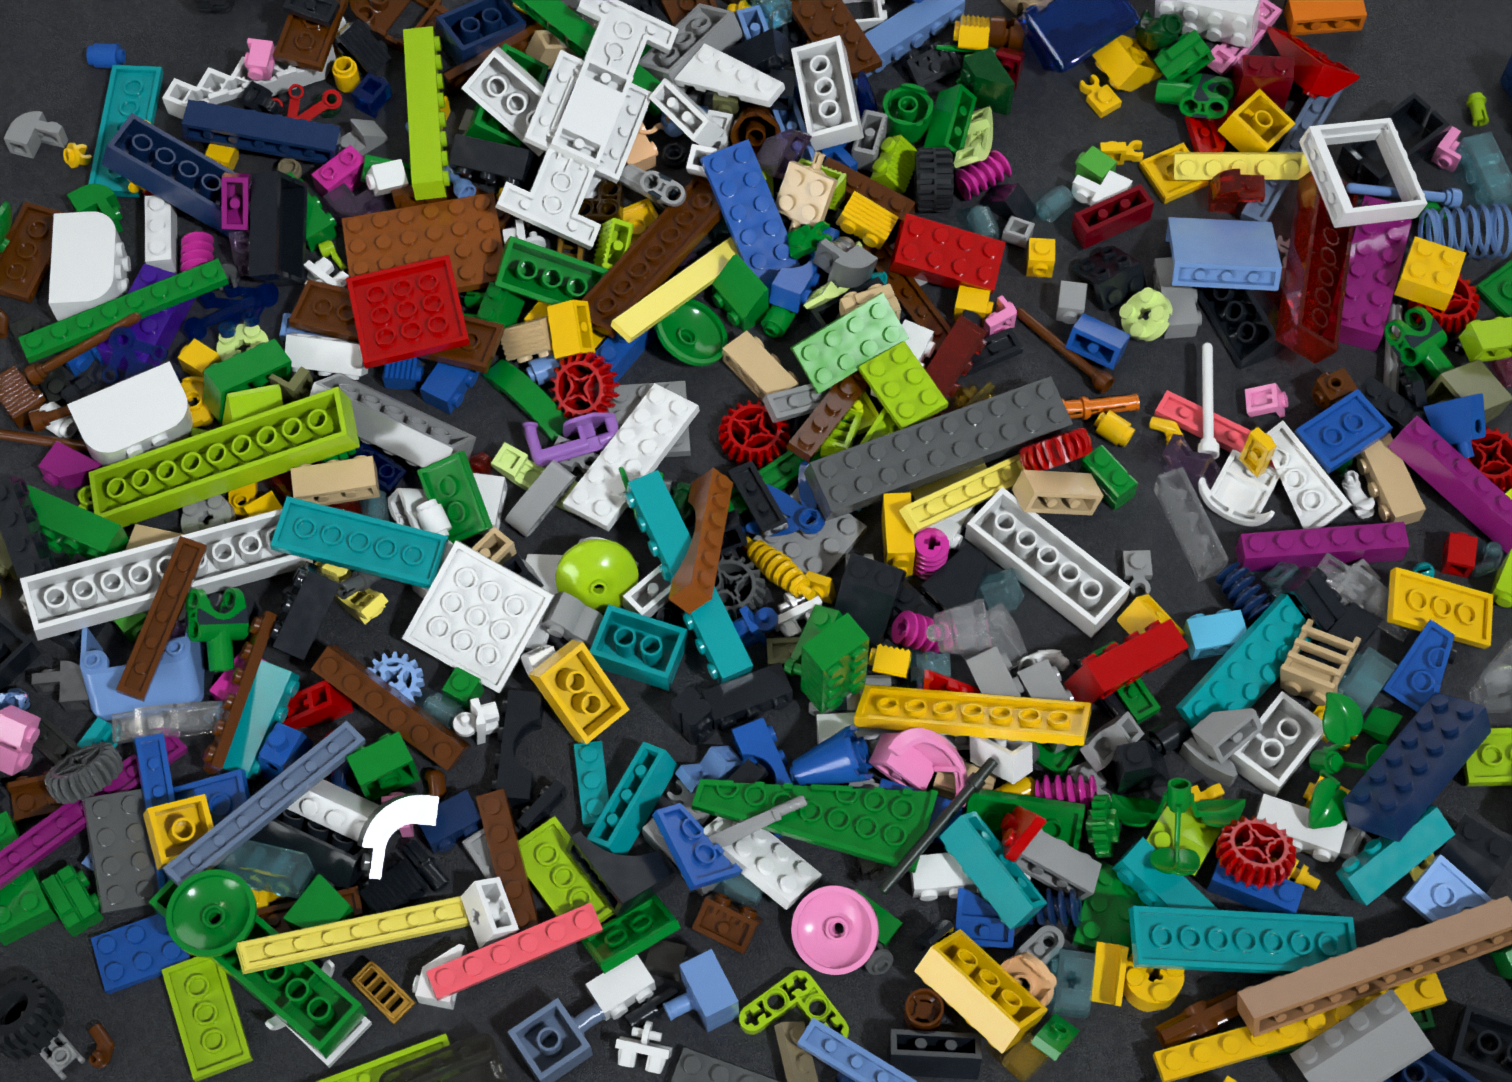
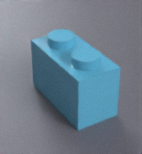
M1223 609L1213 615L1196 614L1189 617L1185 622L1183 631L1186 633L1184 637L1189 646L1191 660L1225 654L1247 629L1241 609L1235 611Z

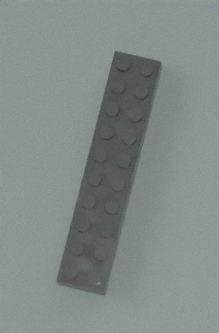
M1050 376L812 461L804 471V475L824 520L828 521L883 501V494L905 493L1020 451L1022 447L1066 432L1073 423Z

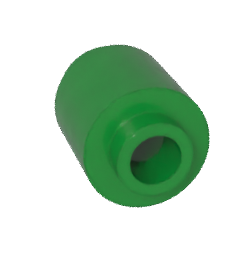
M772 304L761 321L764 333L773 338L782 337L793 321L795 312Z

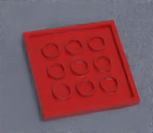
M449 255L346 278L365 369L470 345Z

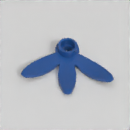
M807 461L800 463L798 473V489L802 505L785 492L766 484L783 515L789 517L786 518L788 528L770 535V537L787 535L798 530L805 534H815L821 531L825 525V520L821 511L817 510L818 504L804 475V471L809 465ZM750 522L745 526L747 532L761 536L754 522Z

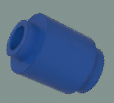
M94 43V45L87 47V62L89 65H94L95 68L112 69V65L125 64L126 53L120 44Z

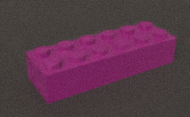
M1364 195L1360 207L1393 202ZM1413 219L1354 225L1324 338L1376 352L1384 333Z

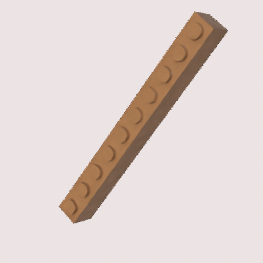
M1508 896L1497 900L1493 899L1483 905L1472 909H1464L1458 914L1444 919H1436L1430 924L1411 928L1399 935L1383 938L1371 945L1355 948L1343 955L1330 957L1315 965L1302 967L1287 975L1274 977L1270 981L1259 985L1248 986L1242 991L1237 992V1011L1253 1037H1257L1512 945V901Z

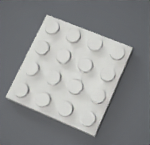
M455 541L402 639L451 667H458L480 678L483 685L497 693H501L555 595L465 544Z

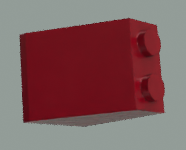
M1242 55L1232 68V82L1235 87L1232 96L1233 111L1238 109L1259 88L1284 111L1294 80V58Z

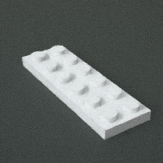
M654 383L564 500V508L609 532L628 506L624 495L627 492L621 479L619 467L624 468L629 482L654 472L700 411L699 406Z

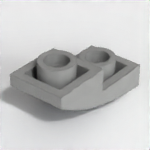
M1192 737L1183 743L1179 754L1193 768L1211 780L1230 787L1234 783L1238 773L1230 759L1225 760L1220 765L1213 758L1210 759L1209 755L1202 750Z

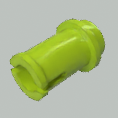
M1480 92L1472 93L1467 97L1468 100L1466 101V105L1471 111L1472 123L1474 126L1486 125L1489 122L1485 107L1486 97Z

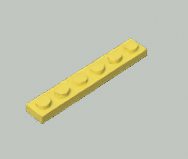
M1174 152V180H1315L1303 152Z
M1020 454L904 506L899 512L912 533L915 534L991 499L1002 487L1008 491L1013 488L1022 470H1025L1020 461Z

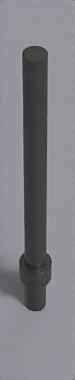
M989 757L976 773H971L965 780L966 785L878 886V889L884 895H887L974 792L978 793L986 784V778L998 765L993 758Z

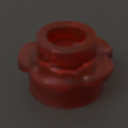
M479 452L469 458V464L473 473L491 475L490 471L493 469L491 462L493 460L487 454Z

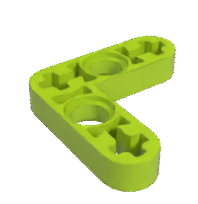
M796 970L745 1006L739 1014L741 1029L747 1034L754 1035L763 1031L795 1006H798L809 1022H811L812 1018H815L822 1023L832 1014L834 1017L830 1018V1023L833 1027H841V1035L847 1039L849 1036V1027L844 1018L811 975L802 970ZM798 979L800 982L805 980V990L802 991L798 988L791 993L793 1000L790 1001L787 992L794 988V980ZM773 995H779L785 1001L784 1006L779 1010L771 1009L767 1004L768 999ZM814 1001L824 1003L826 1006L825 1013L820 1016L813 1015L809 1010L810 1004ZM762 1004L765 1012L770 1017L766 1018L765 1013L757 1018L758 1025L754 1026L752 1023L745 1024L747 1022L746 1015L750 1013L752 1016H756L761 1012L759 1005Z

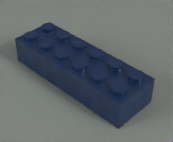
M131 113L106 146L101 164L239 243L248 230L222 229L221 177L224 173L236 172Z
M1435 692L1342 800L1349 826L1400 842L1491 733L1486 706Z

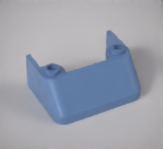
M186 626L185 637L174 638L169 641L144 702L117 693L116 689L126 665L109 667V658L103 652V648L88 627L82 629L80 669L90 707L96 717L109 721L138 715L193 708L202 701L204 697L205 642H192L187 635Z

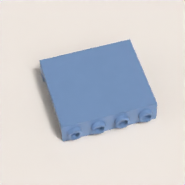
M1168 217L1165 241L1170 242L1172 254V286L1278 291L1282 265L1272 222Z

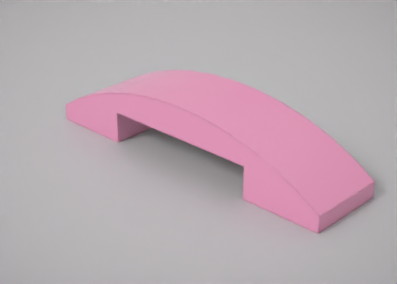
M1260 0L1258 27L1251 48L1238 47L1224 42L1221 45L1217 44L1211 50L1215 60L1206 66L1221 76L1228 73L1242 55H1248L1267 33L1268 26L1272 27L1282 13V9L1268 0Z

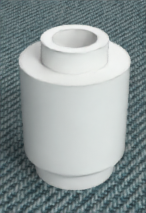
M55 402L44 404L39 410H46L48 412L61 406ZM72 415L50 422L51 425L46 426L49 431L58 437L65 438L72 437L78 429Z
M436 499L426 501L416 507L418 512L416 516L423 530L445 536L450 535L448 531L452 529V526L442 505L438 504Z

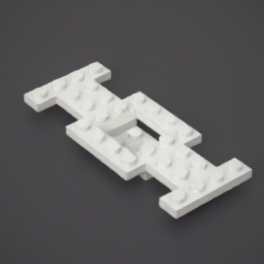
M580 0L576 11L599 21L584 60L560 50L525 133L523 141L546 151L530 192L506 182L495 206L504 212L588 250H591L601 224L579 215L578 212L592 177L596 174L617 184L651 101L649 96L652 92L632 83L633 75L644 47L648 44L668 54L679 30L619 0Z

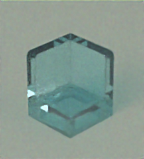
M1013 568L988 574L980 585L991 614L1015 610L1024 599V594Z

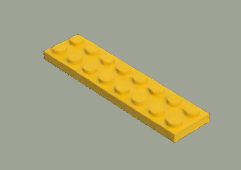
M865 685L854 715V726L868 729H891L895 731L924 728L938 734H950L952 736L962 735L983 739L997 738L1009 741H1032L1041 744L1056 743L1068 746H1084L1091 716V703Z

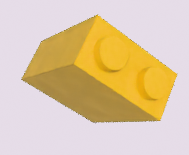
M911 493L883 494L881 515L884 563L905 570L907 572L905 577L912 576L915 559L914 534L899 512L904 506L912 503Z

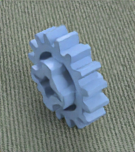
M393 652L392 658H388L384 653L382 654L381 662L376 659L372 660L374 668L368 669L380 676V678L415 703L414 696H422L421 689L418 687L425 686L424 680L421 678L424 675L422 669L417 668L418 664L415 659L409 662L408 654L398 658L397 652ZM412 676V682H411V685H410V687H409V689H408V688H407V683H408L409 681H411V680H410V677Z

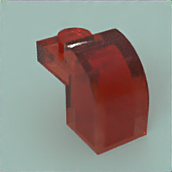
M1230 169L1218 173L1212 178L1208 189L1209 212L1234 213L1238 202L1264 203L1265 199L1264 175H1240V169Z

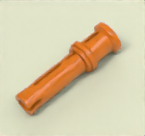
M1137 394L1089 399L1088 397L1081 396L1078 400L1069 401L1062 399L1071 419L1081 418L1082 420H1087L1091 415H1098L1102 412L1107 414L1109 410L1117 413L1138 411L1140 409V401Z

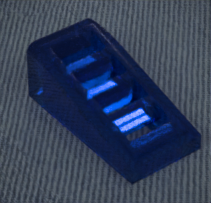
M859 71L857 80V105L860 120L864 110L878 112L877 100L864 71Z

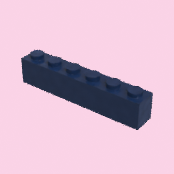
M188 99L182 120L183 139L321 164H326L338 154L341 142L340 126L312 122L306 119L284 117L279 114L262 113L256 110L234 108L229 105L212 104L201 100Z

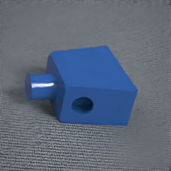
M1483 393L1424 406V411L1431 428L1450 445L1454 444L1455 449L1464 458L1474 457L1471 440L1486 436Z
M277 722L258 755L262 777L272 781L307 753L313 741L304 733Z

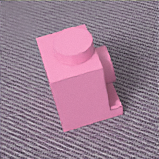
M248 38L247 44L250 53L247 52L245 54L244 65L249 70L248 77L256 81H271L275 64L273 41Z

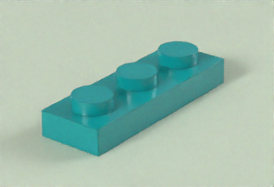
M602 741L574 744L584 828L595 825L609 801Z

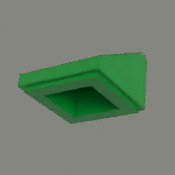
M1374 707L1364 722L1362 731L1381 743L1386 744L1403 716Z

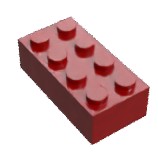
M906 213L899 225L888 271L959 291L960 285L988 290L991 295L995 290L1006 242Z

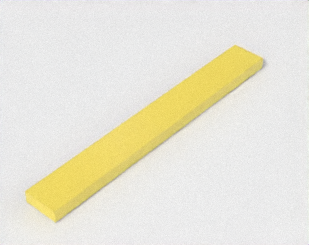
M732 236L612 320L611 327L628 343H631L710 286L731 257L735 254L739 256Z
M461 896L242 941L237 943L236 950L242 973L247 974L470 926V922Z

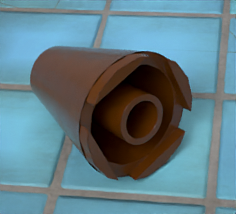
M747 102L732 125L730 138L732 145L749 139L756 158L763 157L764 159L771 156L777 150L781 141V130L766 106Z

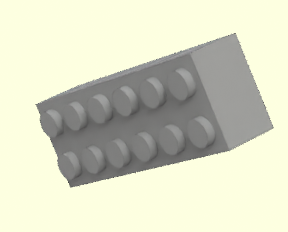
M341 373L313 383L310 396L339 387L351 399L358 437H360V441L366 444H375L383 448L382 450L385 453L398 455L406 459L405 461L413 466L426 467L459 451H465L468 461L470 459L476 437Z

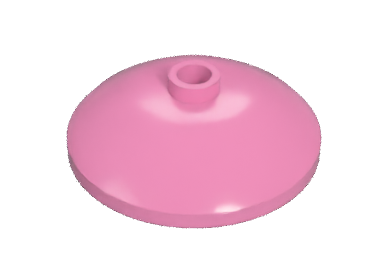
M830 885L812 891L799 903L793 915L791 934L796 951L806 964L825 974L841 975L858 969L871 957L878 942L879 925L874 909L860 893L848 887ZM836 923L843 925L844 931L842 933H838L835 930Z

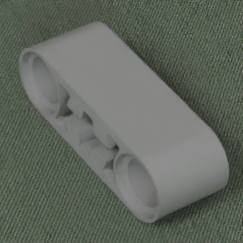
M553 460L508 513L505 521L527 538L570 488L576 476L556 460Z

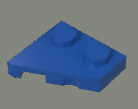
M958 886L955 932L961 929L978 946L1013 949L1014 929L1010 930L1008 926L1000 921L998 913L989 902L967 888Z

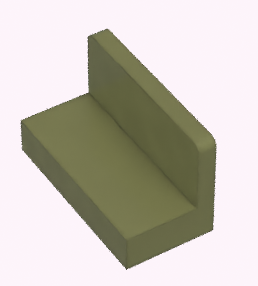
M302 366L289 382L272 373L268 377L271 385L279 384L283 405L309 397L314 383L310 371Z

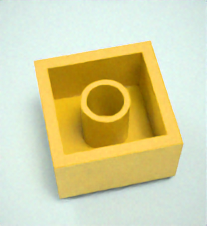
M1259 88L1229 116L1218 131L1239 152H1269L1296 123Z
M1415 236L1407 254L1394 295L1445 311L1453 295L1466 253Z
M205 794L150 807L143 813L157 870L163 869V867L214 827Z

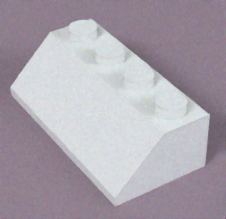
M497 47L461 89L540 156L544 150L523 141V138L542 95L544 86L501 48Z

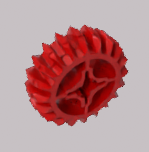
M1461 272L1445 311L1412 300L1408 301L1407 308L1411 309L1415 306L1425 308L1439 323L1446 335L1450 334L1451 331L1455 334L1461 329L1465 330L1466 325L1475 320L1479 310V295L1475 294V286H1469L1470 279H1461ZM1413 312L1412 317L1417 318L1416 322L1422 324L1421 316Z
M595 352L568 356V359L560 360L561 367L553 369L557 376L550 378V380L555 383V387H551L549 390L555 392L556 396L551 401L560 403L557 410L565 411L564 417L575 418L590 413H610L608 408L616 406L612 398L619 396L617 392H614V388L619 387L620 384L614 382L613 378L618 374L610 372L613 364L604 363L605 357L597 356ZM586 366L593 373L586 375L584 372L581 373L578 368ZM578 400H584L585 402H589L591 407L586 409L578 405L576 402Z
M748 399L746 406H742L738 402L736 410L729 408L728 416L722 417V424L718 428L720 434L719 443L722 445L723 453H728L730 461L737 459L738 466L744 462L753 461L761 469L763 462L770 464L773 462L772 458L777 459L781 456V452L786 453V447L790 441V426L786 424L787 420L773 423L766 407L762 406L760 399L756 404H752ZM765 423L773 428L776 435L770 434V431L765 428ZM733 433L738 434L739 438L744 440L743 445L735 440Z
M1486 425V436L1471 440L1474 457L1466 459L1501 491L1504 492L1505 489L1509 491L1512 488V439L1508 438V431L1502 434L1499 432L1498 426L1491 431L1488 425ZM1490 456H1492L1491 460L1488 461L1486 465H1484V462L1488 460Z
M1078 428L1022 447L1019 451L1020 461L1025 470H1047L1087 456L1093 450L1092 441L1086 429Z
M1254 815L1249 820L1242 816L1238 821L1233 819L1230 826L1225 825L1216 843V858L1219 859V867L1226 868V876H1235V883L1241 880L1245 882L1246 888L1254 884L1258 890L1263 885L1271 889L1274 884L1280 886L1284 879L1291 875L1296 863L1297 847L1293 846V838L1286 836V829L1279 830L1277 828V822L1269 824L1266 821V817L1259 821ZM1240 842L1242 843V845L1239 847H1236L1235 845ZM1271 858H1276L1277 861L1271 862L1270 860Z

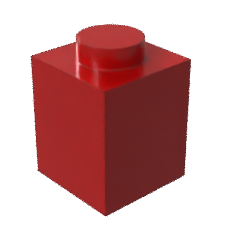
M1450 532L1443 545L1440 573L1468 578L1475 567L1478 537L1469 536L1464 532Z

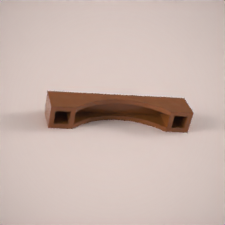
M711 468L691 483L688 502L695 510V531L687 554L672 579L668 598L688 614L711 600L714 591L733 482L715 468Z

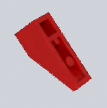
M324 680L297 692L294 697H291L287 706L288 715L282 724L293 729H299L331 722L352 713V701L348 696Z

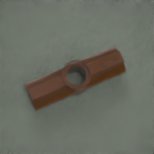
M1233 988L1207 1002L1202 1000L1184 1009L1180 1015L1156 1026L1154 1030L1161 1046L1167 1049L1184 1044L1194 1038L1196 1040L1215 1032L1220 1025L1240 1016L1237 1011V992Z

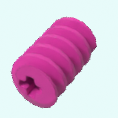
M993 150L985 160L967 165L955 172L957 189L966 201H969L971 199L970 192L974 196H978L979 188L983 192L988 190L987 183L994 187L996 180L998 182L1004 181V174L1010 178L1012 174L1011 167L1007 159L1000 152Z
M192 232L181 239V273L214 259L212 254L214 251V246L212 245L214 238L211 234Z
M926 528L916 535L913 572L919 579L924 581L929 579L947 563L949 540L941 530Z
M912 611L901 612L893 622L891 630L893 642L896 644L900 642L905 647L910 646L914 650L919 649L921 652H928L941 658L949 655L954 644V630L949 623L913 613Z
M1044 775L1042 783H1039L1038 779L1035 783V797L1085 804V811L1091 809L1093 796L1097 795L1094 775H1090L1088 783L1084 782L1082 775L1078 776L1076 783H1073L1071 775H1067L1065 783H1062L1060 775L1055 776L1054 783L1050 782L1048 775Z

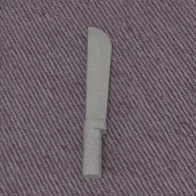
M800 795L768 811L714 833L708 838L714 845L718 843L721 847H726L776 821L782 820L781 816L807 806L804 795Z

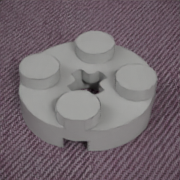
M221 495L183 507L181 517L183 534L234 522L236 520L235 510ZM208 515L213 516V519L209 520L208 525L203 522Z

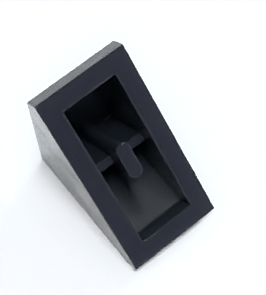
M1019 183L995 185L981 202L983 207L1009 221L1010 216H1014L1031 222L1038 213L1037 208Z

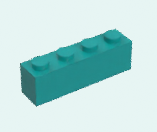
M261 660L223 769L228 771L243 769L246 772V778L254 781L257 776L262 774L258 760L259 752L275 724L285 721L288 715V703L299 689V675Z
M646 742L642 743L587 837L590 842L610 853L627 856L678 767L666 750Z
M1430 805L1400 842L1382 836L1371 840L1356 857L1347 859L1342 864V868L1336 872V875L1353 900L1367 906L1452 838L1455 833L1438 807Z
M976 811L961 815L939 836L945 844L947 852L955 857L962 866L964 874L972 879L979 888L981 896L993 906L998 913L1000 921L1008 926L1010 930L1025 925L1047 904L1017 863L1004 857L1002 844Z
M1144 837L1133 844L1112 867L1117 873L1119 880L1126 885H1130L1138 893L1140 900L1148 906L1219 910L1184 876L1165 874L1154 869L1150 864V855L1156 849Z

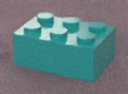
M608 604L590 648V653L602 670L670 691L688 644V633L685 628Z

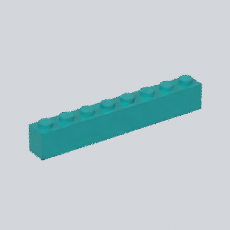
M656 470L628 482L627 493L624 495L629 507L635 508L638 514L636 521L641 532H646L650 539L648 546L654 557L658 556L662 564L659 568L664 580H669L672 583L674 575L687 554L692 538L659 471ZM714 586L712 599L690 614L684 611L683 619L689 630L693 629L696 634L695 644L701 655L705 654L709 661L707 669L713 680L717 679L719 684H723L751 673L753 664Z

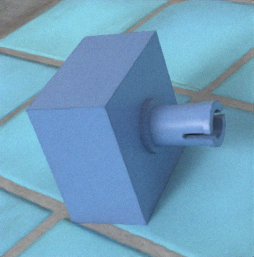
M712 949L679 965L681 981L686 989V993L663 1003L670 1021L695 1009L708 1033L739 1017V1001Z

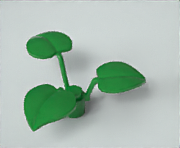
M1326 693V705L1322 720L1324 735L1334 745L1324 746L1323 750L1317 749L1313 751L1309 759L1312 770L1320 772V776L1326 777L1317 783L1311 797L1308 816V828L1310 829L1333 827L1340 824L1346 818L1342 800L1347 796V793L1339 789L1341 782L1331 774H1336L1343 767L1365 770V775L1389 747L1386 744L1372 746L1367 751L1366 764L1344 762L1342 756L1334 750L1349 744L1351 741L1350 736H1356L1361 732L1363 716L1361 709L1351 698L1339 693Z
M1173 778L1168 781L1167 791L1163 792V799L1160 805L1151 799L1123 797L1114 793L1111 795V805L1113 808L1118 809L1119 821L1128 826L1144 827L1150 824L1151 819L1158 820L1166 804L1170 811L1176 813L1174 849H1156L1150 855V864L1159 872L1178 876L1191 875L1200 866V857L1196 851L1191 849L1179 850L1181 813L1186 812L1187 808L1191 806L1194 817H1201L1204 824L1213 827H1225V825L1230 826L1233 819L1237 821L1240 819L1246 802L1245 799L1202 800L1195 803L1194 793H1191V782L1184 778Z

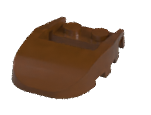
M350 0V7L354 18L365 21L371 27V34L384 42L391 49L403 53L404 39L399 38L398 40L393 38L387 32L411 1L428 10L415 28L433 26L435 35L436 17L449 11L442 5V0Z

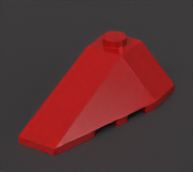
M1268 26L1266 31L1280 56L1294 58V81L1304 88V94L1316 98L1317 95L1328 98L1359 79L1360 75L1340 62H1333L1327 58L1328 55L1308 47V43L1287 31Z

